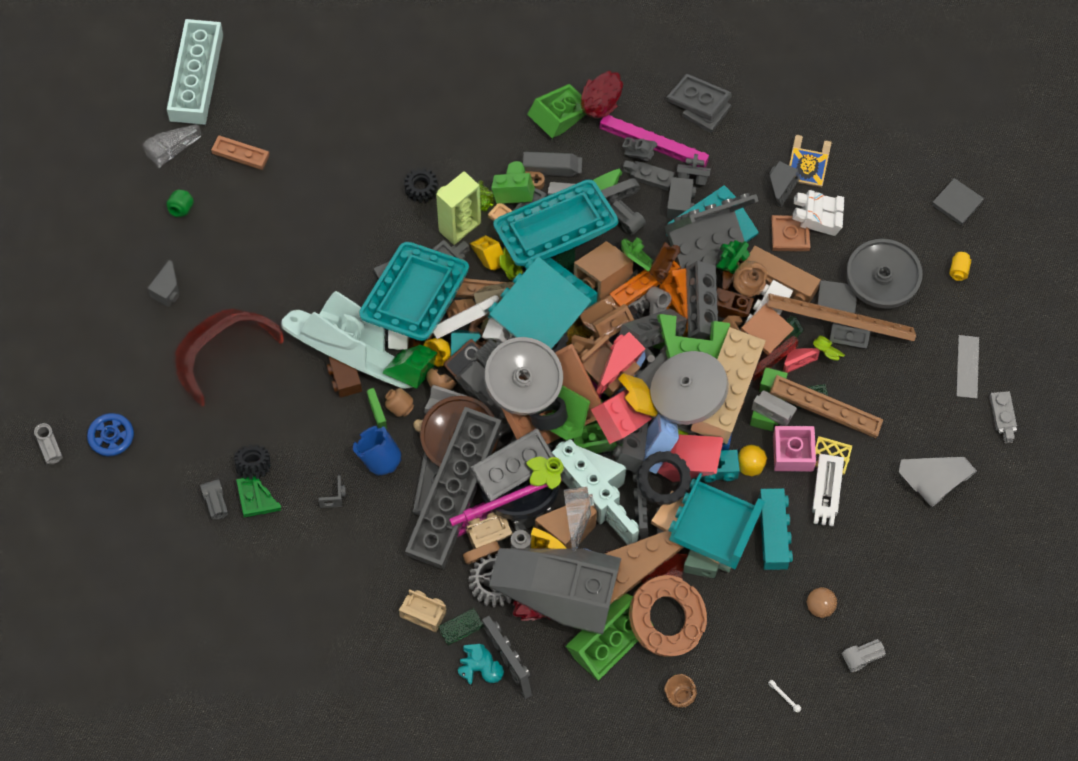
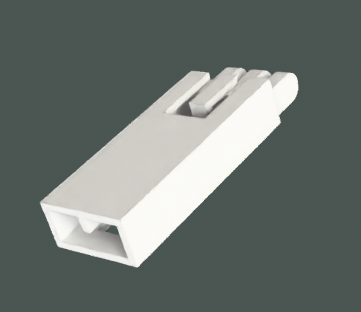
M494 295L440 322L433 333L438 339L489 313L488 309L492 304L499 301V297Z
M819 455L812 513H815L814 524H818L819 517H822L821 525H826V519L830 518L829 526H834V519L838 513L844 457ZM823 496L831 497V505H830V507H828V502H829V500H827V499H824V500H823V506H822V498H823Z

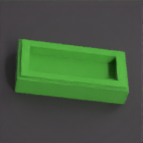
M374 388L369 389L367 396L378 428L385 427L387 429L386 420Z

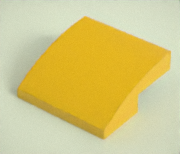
M623 373L618 380L629 391L625 399L635 411L656 417L658 411L652 402L650 389L646 383L640 378Z
M533 527L531 549H567L552 535Z

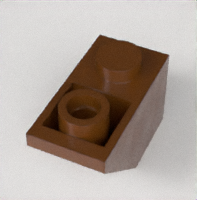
M717 288V316L727 318L728 316L747 317L749 316L754 298Z
M329 356L330 364H327L329 375L334 376L332 381L334 392L338 391L340 398L362 392L357 369Z

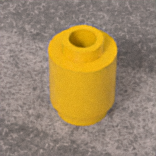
M957 252L953 256L949 274L954 280L962 281L968 278L971 265L970 255L965 252Z

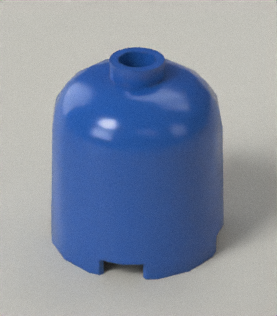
M373 426L362 432L358 443L354 442L353 450L365 466L376 475H386L395 471L401 462V451L386 428Z

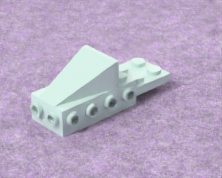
M571 439L559 443L555 450L552 451V454L563 463V472L560 474L562 481L578 500L583 499L586 503L590 502L595 506L597 511L596 521L599 524L607 521L627 545L637 542L639 526L633 519L630 520L626 516L625 509L619 505L620 493L618 488L625 483V466L579 447Z

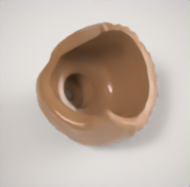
M754 261L741 263L733 274L735 290L747 297L759 295L766 286V268Z

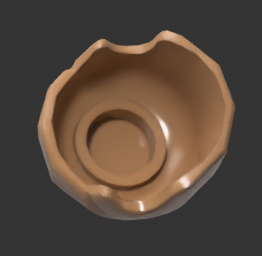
M429 369L426 377L431 388L433 385L451 390L457 384L447 374L439 375L437 369Z
M824 587L811 591L806 601L808 610L819 618L832 615L837 607L835 594L830 589Z
M677 674L669 678L664 688L668 701L677 708L689 706L695 701L697 689L693 680L684 674Z

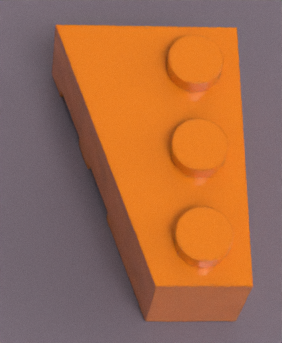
M685 268L672 270L659 288L671 295V302L667 309H672L687 318L686 330L683 336L688 337Z

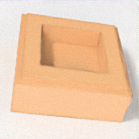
M498 203L488 213V218L494 221L496 218L512 212V210L504 204Z

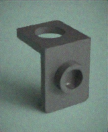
M338 475V497L318 498L320 508L343 507L342 497H346V487L342 485L341 475Z

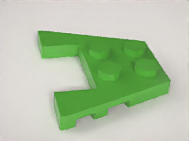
M657 315L658 323L660 322L662 329V339H664L667 349L665 350L667 359L689 351L704 352L718 359L730 323L711 322L710 340L675 336L676 316Z

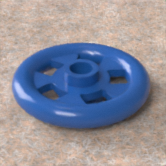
M116 413L99 416L91 423L87 432L89 446L96 453L103 456L121 454L131 445L134 437L131 422L126 417ZM112 421L113 425L104 427L105 422ZM123 425L125 431L120 433L117 427ZM96 431H101L100 438H95ZM109 434H114L113 437H108ZM122 438L124 441L119 446L115 443ZM103 442L110 444L108 448H103L101 445Z

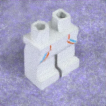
M809 190L806 194L797 193L795 195L794 204L802 206V209L795 208L792 219L801 222L800 227H808L809 229L836 236L842 229L844 197L837 196L833 198L824 196L821 193H814L812 190Z

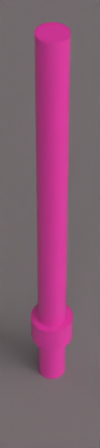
M547 484L543 486L529 485L477 508L464 510L462 514L450 518L449 521L451 526L464 521L469 522L478 515L548 486Z

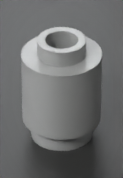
M524 530L515 531L511 536V548H531L530 535Z

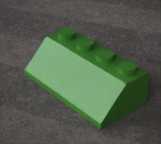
M625 594L610 604L603 635L582 630L566 645L573 658L596 680H600L638 642L632 631L629 619V609L633 598L631 595Z

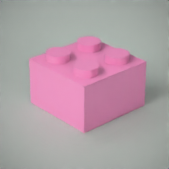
M775 426L773 433L774 471H814L816 464L814 426Z

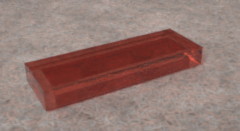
M792 336L759 362L752 380L755 381L764 374L765 368H771L798 346L799 340Z

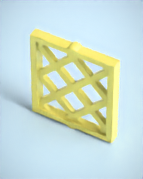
M818 436L815 452L820 455V452L826 450L831 456L840 454L841 457H844L842 452L848 450V456L844 457L845 467L842 471V475H844L850 460L852 446ZM821 442L824 448L818 450V444ZM835 446L837 452L831 453L829 448Z

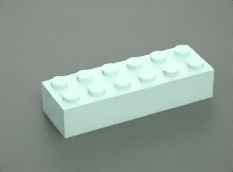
M185 19L167 106L171 122L206 125L223 39L221 22Z

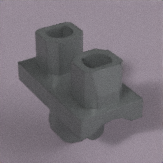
M626 137L622 147L626 149L624 155L627 157L648 161L654 155L653 149L658 143L645 139Z
M694 154V159L686 158V164H693V166L678 164L677 172H679V178L689 179L690 174L697 175L696 184H706L711 168L696 166H704V160H697L698 154Z

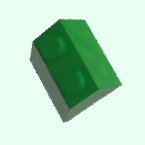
M423 345L401 351L383 370V374L417 389L426 379L429 369L434 368L437 352Z

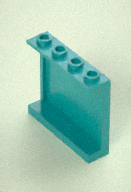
M538 256L535 261L531 259L525 266L527 270L523 275L519 273L512 281L514 283L512 288L509 289L507 287L500 295L502 297L501 301L498 304L496 302L492 304L488 309L490 312L488 318L495 320L515 338H533L543 342L552 349L592 300Z
M699 473L697 479H692L689 490L691 492H686L682 503L685 504L684 507L679 506L675 515L678 518L677 521L673 520L668 531L672 533L669 540L736 570L765 501L758 498L755 505L700 482L702 473Z

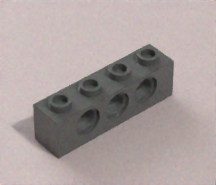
M696 261L686 267L688 338L710 340L711 322L718 321L716 266Z
M667 309L622 324L619 336L621 334L625 336L630 332L644 348L665 342L662 339V329L660 322L658 323L657 315L676 316L675 336L679 337L683 336L686 330L687 318L672 309Z
M648 422L626 437L616 441L617 445L613 452L615 462L624 465L630 471L636 472L644 461Z

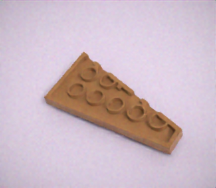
M667 530L605 553L621 558L610 604L620 599L639 584L644 577L654 572L658 566L668 561L684 548L669 540L672 532Z

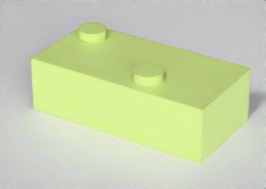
M464 171L448 185L442 186L436 193L439 232L453 245L481 223L480 185Z

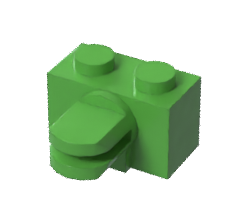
M515 161L509 163L506 174L494 175L491 189L498 204L532 202L535 187L530 173H525L523 164Z
M597 420L584 426L585 429H583L582 436L574 438L575 445L596 454L612 451L617 445V442L609 444Z

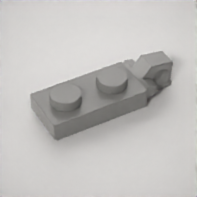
M1010 391L991 393L990 401L996 431L1003 433L1004 443H1013L1017 424Z

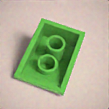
M568 84L536 98L527 115L551 138H554L564 133L587 114L581 109V94Z

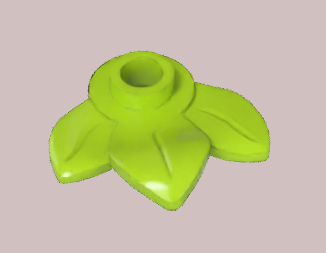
M504 248V255H500V266L506 272L508 279L514 280L519 273L522 274L524 266L516 265L507 249Z
M819 336L813 342L817 349L824 352L832 360L839 361V356H845L841 351L832 347V342L823 336Z
M539 456L527 461L526 465L534 471L530 477L531 485L543 486L547 484L550 489H554L560 484V474L563 472L564 466L559 458L551 457L546 459Z

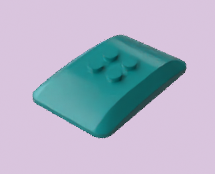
M585 180L502 215L494 220L493 225L514 263L518 266H525L531 259L535 261L538 256L542 260L607 232L618 224V218L597 184L593 180Z
M404 242L398 247L359 311V316L361 320L417 340H426L432 335L468 273L469 264L462 259L412 242Z

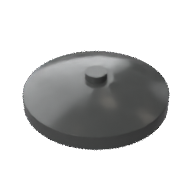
M875 239L865 242L855 249L848 261L846 277L852 292L864 303L877 308H895L909 302L918 292L922 281V267L915 253L904 244L890 239Z

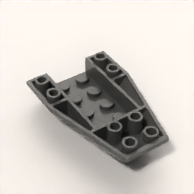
M499 548L489 587L564 626L603 635L621 558L586 549Z

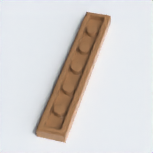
M776 375L770 390V394L871 437L877 438L883 419Z

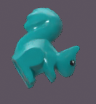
M473 644L463 646L464 652L467 653V658L460 659V663L465 666L459 667L458 674L466 679L470 685L473 681V672L481 671L482 678L488 683H496L502 679L504 675L503 666L498 661H493L492 655L485 648V645Z

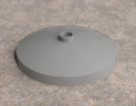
M517 337L504 341L492 351L485 365L484 382L488 394L499 407L517 415H532L545 410L555 401L562 388L563 370L557 355L549 346L533 338Z
M698 351L683 352L669 358L656 371L651 382V399L659 414L668 421L681 425L696 424L710 418L721 408L728 394L729 382L722 364L715 357Z

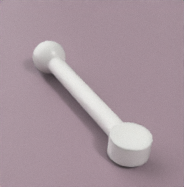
M773 680L768 682L769 686L774 688L793 707L794 712L801 711V706L796 705Z

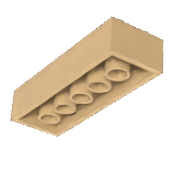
M729 327L717 359L722 364L728 377L729 389L727 397L721 408L714 415L702 422L692 424L691 431L704 436L722 437L723 443H728L766 340Z

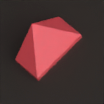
M790 349L784 363L783 372L789 373L818 360L819 349Z

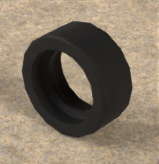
M557 396L548 408L530 415L532 425L540 430H553L562 426L568 418L565 401ZM549 410L557 411L552 415H540L541 413Z

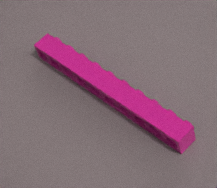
M611 115L603 117L600 122V129L624 139L630 137L633 139L655 141L658 144L653 150L686 163V158L694 159V154H698L697 160H704V166H696L705 167L708 163L709 155L705 152H700L674 140H669L664 136H659L654 132L636 127Z

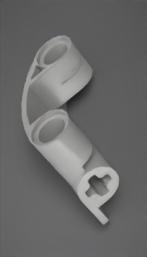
M965 457L903 459L899 468V473L916 492L920 493L931 507L941 501L958 484L965 482L977 472Z

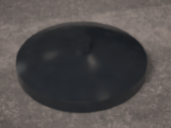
M530 479L524 481L523 483L507 491L506 493L502 494L496 499L531 485ZM560 484L554 489L545 487L491 511L500 517L513 520L535 517L546 511L553 504L559 493ZM480 487L484 503H489V500L487 499L482 488Z

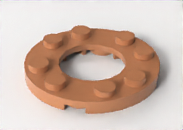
M664 575L646 581L637 589L630 604L629 619L635 637L644 648L659 656L674 657L689 652L699 643L698 641L706 629L707 612L701 595L693 586L683 581L682 578ZM661 597L675 599L682 606L685 613L683 628L673 636H665L658 632L650 621L651 606Z

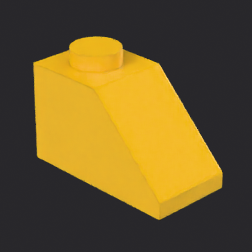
M485 235L470 243L471 248L484 267L490 270L501 268L500 255L504 254L498 241Z

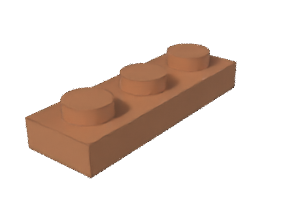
M219 135L211 149L212 154L263 170L270 156L269 151Z

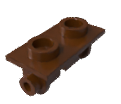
M664 242L649 272L659 283H662L664 278L668 276V272L673 265L672 262L680 254V247L678 245L670 247Z

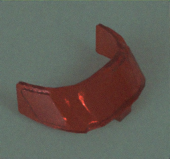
M239 309L223 310L205 319L187 334L175 353L177 357L175 359L177 375L185 390L201 406L205 405L204 395L199 389L193 374L195 356L203 345L223 329L240 320H253L281 344L283 343V332L279 329V325L262 315Z

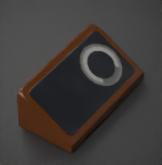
M470 339L444 363V366L454 377L457 376L469 363L479 362L474 354L480 349V346L473 339Z

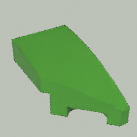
M620 169L613 170L593 181L600 190L606 189L618 183L622 171Z

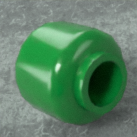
M179 189L171 194L166 206L171 215L183 217L191 210L194 200L188 191Z

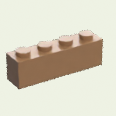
M757 246L753 247L750 256L745 260L762 264L767 270L766 284L770 285L775 280L793 291L791 297L796 300L810 303L819 289L821 279Z

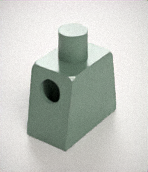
M690 550L683 572L715 578L718 569L730 573L731 567L722 563L718 564L708 557Z

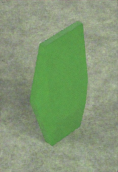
M637 237L632 243L624 238L621 241V250L624 254L649 271L653 260L642 250L644 248V245L641 244L643 241Z

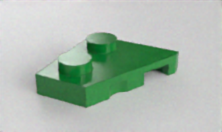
M249 477L246 479H236L244 518L281 511L280 503L275 501L259 479H256V477H253V480H249Z

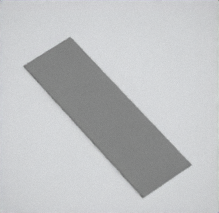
M959 335L957 396L977 398L979 337Z

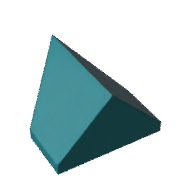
M452 331L451 356L470 339L476 342L481 337V334L476 331Z

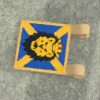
M796 135L789 166L798 169L800 175L798 183L822 188L831 142L824 141L821 153L801 149L803 137Z

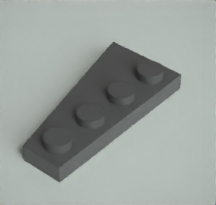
M637 470L633 472V482H637V488H634V500H638V506H635V518H639L638 536L643 540L649 537L646 497L642 495L641 490L638 488Z
M490 616L483 618L482 621L487 635L497 652L501 650L500 656L505 666L509 667L516 685L520 683L523 697L525 699L531 697L532 692L528 679L530 673L525 665L521 666L519 663L521 660L518 653L510 649L511 644L507 636L501 635L500 632L502 631L497 621L493 622Z

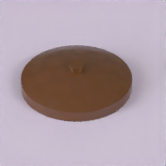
M452 396L437 402L426 413L421 425L420 438L425 454L434 465L440 468L464 407L494 417L491 410L481 401L468 396ZM498 439L496 441L492 454L494 453L497 447Z

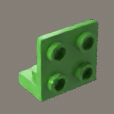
M562 385L558 397L565 401L568 418L562 426L550 431L565 440H570L582 436L590 400ZM553 410L552 413H548L547 415H552L557 411Z

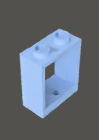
M659 412L647 429L644 460L656 452L671 451L679 439L677 424L668 421ZM663 462L654 464L649 471L656 474Z

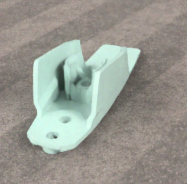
M335 291L330 296L320 314L316 312L309 314L301 310H293L282 319V329L322 353L397 387L412 388L410 385L383 374V370L395 358V356L385 351V328L361 320L359 316L361 307L339 292Z

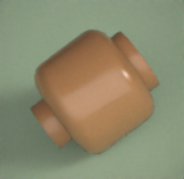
M402 388L392 389L385 396L387 399L385 407L397 417L407 416L414 407L413 398Z

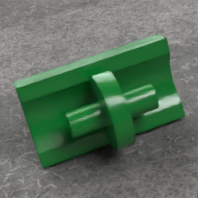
M737 240L730 241L728 245L722 244L720 250L723 253L716 267L719 270H725L734 274L735 270L739 267L737 264L738 260L745 261L750 256L747 250L749 244L746 241L739 242Z

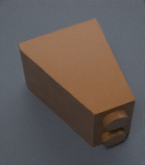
M607 241L574 262V275L598 293L597 302L623 285L633 274V260Z
M581 499L539 516L535 520V528L552 535L567 549H575L596 527L597 511L592 503H586Z

